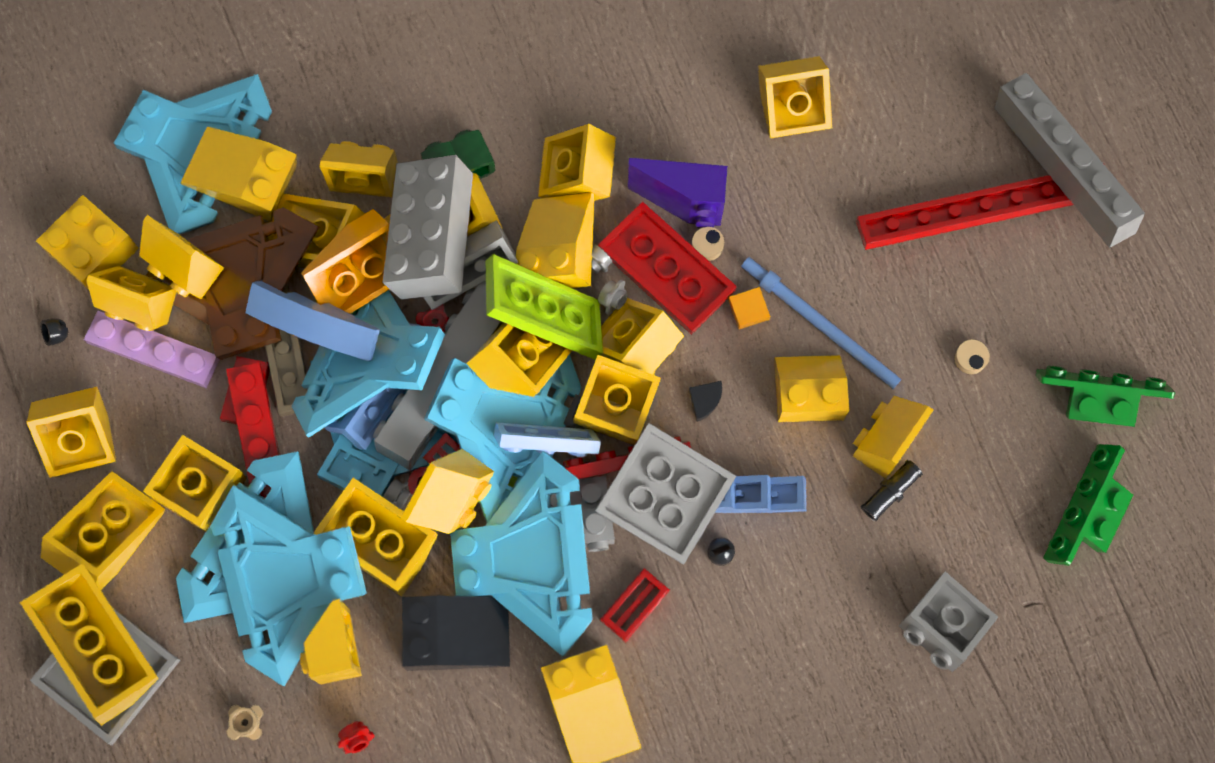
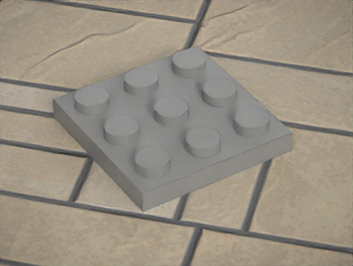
M648 423L595 511L684 565L736 476Z
M115 608L113 610L159 678L132 706L101 726L94 719L53 654L49 656L30 680L110 745L115 743L180 662L176 656Z

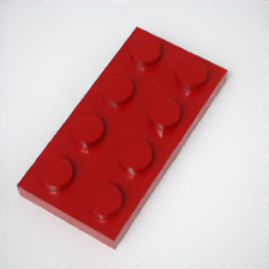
M643 201L598 244L612 259V263L691 335L737 288L733 282Z

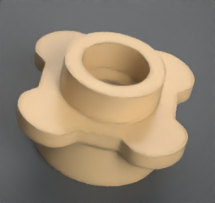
M234 705L229 709L228 715L230 718L227 735L230 739L237 740L240 737H249L251 740H257L260 738L262 730L259 728L260 718L263 716L261 707L253 705L251 708H241L239 705ZM244 719L248 720V725L246 726L242 725Z

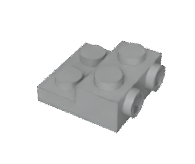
M606 476L579 479L580 491L570 492L571 505L581 504L585 547H588L589 552L609 549L608 545L615 543L613 523L595 511L608 490ZM556 494L550 495L551 508L557 507Z
M944 572L924 597L914 606L899 627L904 630L903 635L910 644L914 646L921 645L931 654L930 659L935 666L940 669L948 668L953 672L967 659L997 620L998 616L947 572Z

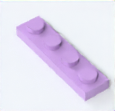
M97 311L84 338L90 345L207 388L220 360L213 353L154 331L139 329L133 323L110 318L101 311Z

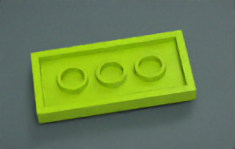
M493 254L485 261L487 316L594 360L597 358V355L603 354L600 303L597 299Z

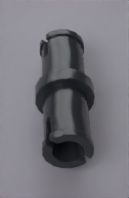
M907 459L888 480L884 478L880 482L881 487L860 506L869 518L876 522L895 501L900 502L904 498L903 493L923 475L922 471L916 464Z

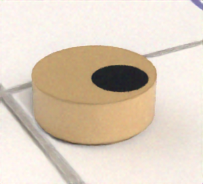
M703 227L695 232L692 238V246L708 261L715 260L723 251L724 237L716 228Z
M978 340L963 342L956 350L954 356L957 367L967 374L981 372L988 364L990 358L988 348Z

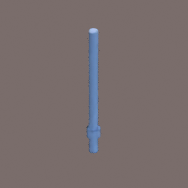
M750 257L744 261L741 267L760 282V287L768 293L773 292L889 387L894 389L902 380L781 283V278L772 270L766 271Z

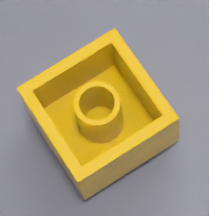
M84 195L36 240L49 256L88 290V274L122 266L139 249L124 230Z
M182 434L143 492L206 532L232 486H237L239 482L243 484L247 477L238 468Z

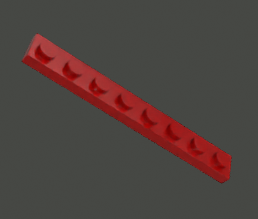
M1047 175L857 216L856 224L864 249L868 250L1074 204L1052 177Z

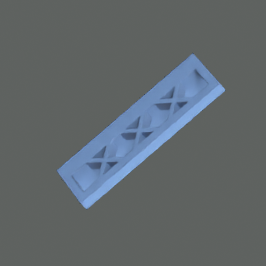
M409 323L410 326H419L418 324ZM386 388L348 412L341 423H339L340 417L324 428L329 432L343 434L357 448L366 450L373 440L377 426L382 420L386 421L392 412L391 408L400 393L404 394L407 389Z

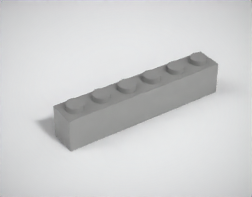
M1025 73L1002 85L999 89L994 109L1052 177L1106 245L1111 248L1136 234L1145 212L1032 78Z
M485 281L478 284L476 289L471 288L468 290L462 301L464 307L458 315L454 313L445 326V331L447 332L423 389H408L406 394L400 393L391 408L394 412L387 422L382 420L374 432L373 438H375L376 451L410 471L439 428L423 419L450 360L456 358L467 363L503 323L486 315Z

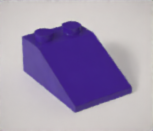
M629 158L628 189L683 221L695 224L699 228L721 226L725 205L728 166Z

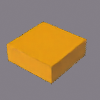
M760 287L729 297L728 301L739 329L770 320L771 316Z

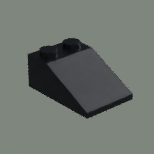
M440 595L402 597L403 668L407 671L510 667L509 610L494 597Z

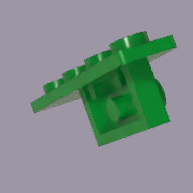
M1047 366L1046 370L1036 369L1035 375L1040 383L1071 387L1066 416L1072 420L1135 427L1141 395L1174 399L1175 391L1166 384L1165 380L1155 377H1147L1145 381L1133 380V377L1121 373H1114L1112 377L1100 376L1099 372L1081 369L1079 373H1071L1059 366Z
M1097 445L1081 480L1077 484L1072 499L1063 513L1058 528L1049 542L1043 557L1048 563L1071 565L1082 541L1096 552H1107L1133 497L1131 492L1112 478L1125 452L1122 446Z

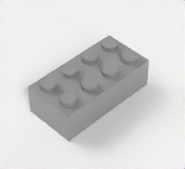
M457 155L397 163L383 284L400 299L461 293L473 173Z

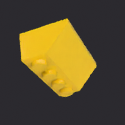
M83 563L20 602L88 710L101 726L132 706L159 679Z

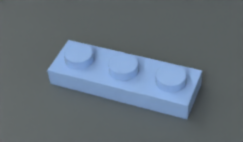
M497 422L494 429V437L499 447L509 452H521L522 449H531L538 453L545 451L549 455L554 454L555 451L568 452L570 455L585 457L588 453L599 454L601 441L591 429Z

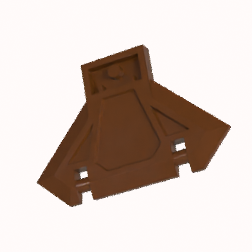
M282 207L273 210V221L264 223L263 216L258 215L186 239L224 267L202 299L190 293L185 298L176 292L173 303L176 307L209 325L216 358L223 360L282 341L278 328L245 313L252 282L263 281L283 292L318 232L319 226ZM277 233L278 238L269 241L268 236ZM150 271L146 274L147 277L169 285L173 282L168 277L161 280Z

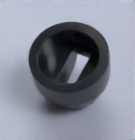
M51 318L41 321V333L47 346L59 344L67 338L69 331L63 320Z
M716 538L708 547V557L715 565H727L734 558L735 547L727 538ZM726 545L729 546L730 550L715 556L714 550Z

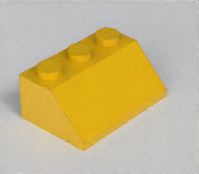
M503 322L466 364L491 389L534 397L572 350Z
M355 478L351 479L313 532L314 535L350 526L360 568L401 597L422 569L438 535L429 528L403 521L401 519L404 513L403 510Z

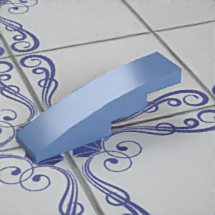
M263 281L252 282L246 314L301 339L367 361L373 359L380 329L330 303L319 305L296 292L284 293Z
M736 476L715 513L807 512L806 478L804 476Z

